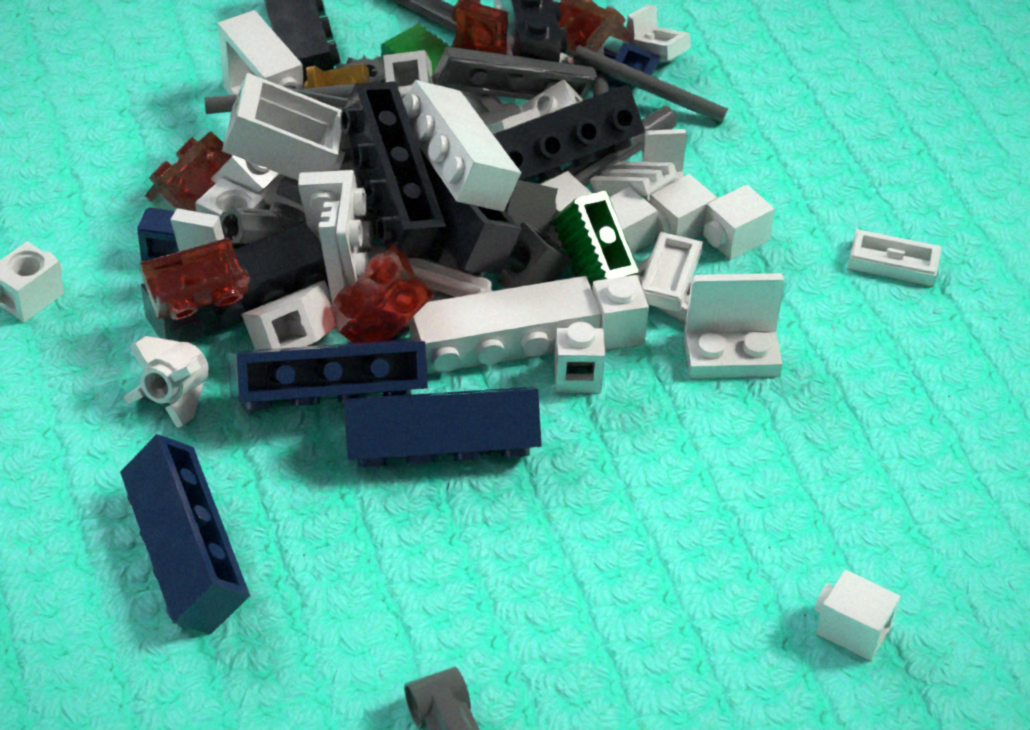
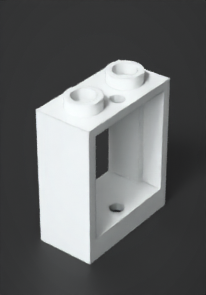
M255 10L218 22L223 87L229 95L239 93L247 73L283 87L293 89L304 88L302 63Z
M247 73L231 110L222 151L299 181L300 173L339 171L345 152L341 150L347 134L341 128L340 109Z

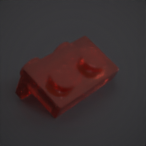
M458 0L452 15V20L456 23V36L452 47L507 55L508 12L482 5L480 0Z
M561 0L559 2L560 24L558 26L566 30L567 49L575 52L578 45L597 52L609 36L624 42H628L632 37L631 33L623 25L626 21L623 15L611 6L602 8L592 0Z
M209 131L199 141L192 137L177 151L175 155L179 159L173 165L166 160L149 177V180L154 184L145 197L152 202L161 194L176 209L196 212L195 202L215 185L211 178L233 155L222 151L224 143L212 131Z
M229 237L141 262L139 268L157 319L170 316L171 319L178 320L189 317L196 313L199 307L215 303L216 306L233 304L240 300L243 294H246L250 281L247 270H241Z
M393 244L384 254H377L371 259L365 269V273L352 286L344 287L337 294L330 309L339 333L352 343L389 341L434 296L431 287L414 274L407 256Z

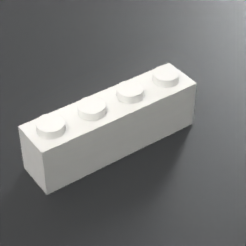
M415 80L410 94L404 97L403 103L417 144L457 202L504 212L520 177V170L461 91Z
M586 276L410 305V339L425 341L427 375L555 353L557 328H568L575 322H586L592 325L593 328H600L601 312Z

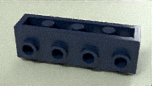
M405 339L227 352L230 399L239 403L244 402V409L246 410L272 408V400L291 399V406H308L320 404L319 397L337 395L338 402H343V399L366 397V393L383 392L384 396L412 394L411 390L428 388L425 341Z
M533 386L343 399L348 460L357 459L358 467L386 466V457L406 456V464L435 462L434 454L453 453L455 461L482 459V451L501 450V457L506 458L530 456L531 447H542L539 392Z
M156 434L120 471L127 491V499L132 505L140 528V536L147 548L153 566V573L158 580L166 603V610L172 623L184 628L188 627L212 634L250 597V593L194 447Z

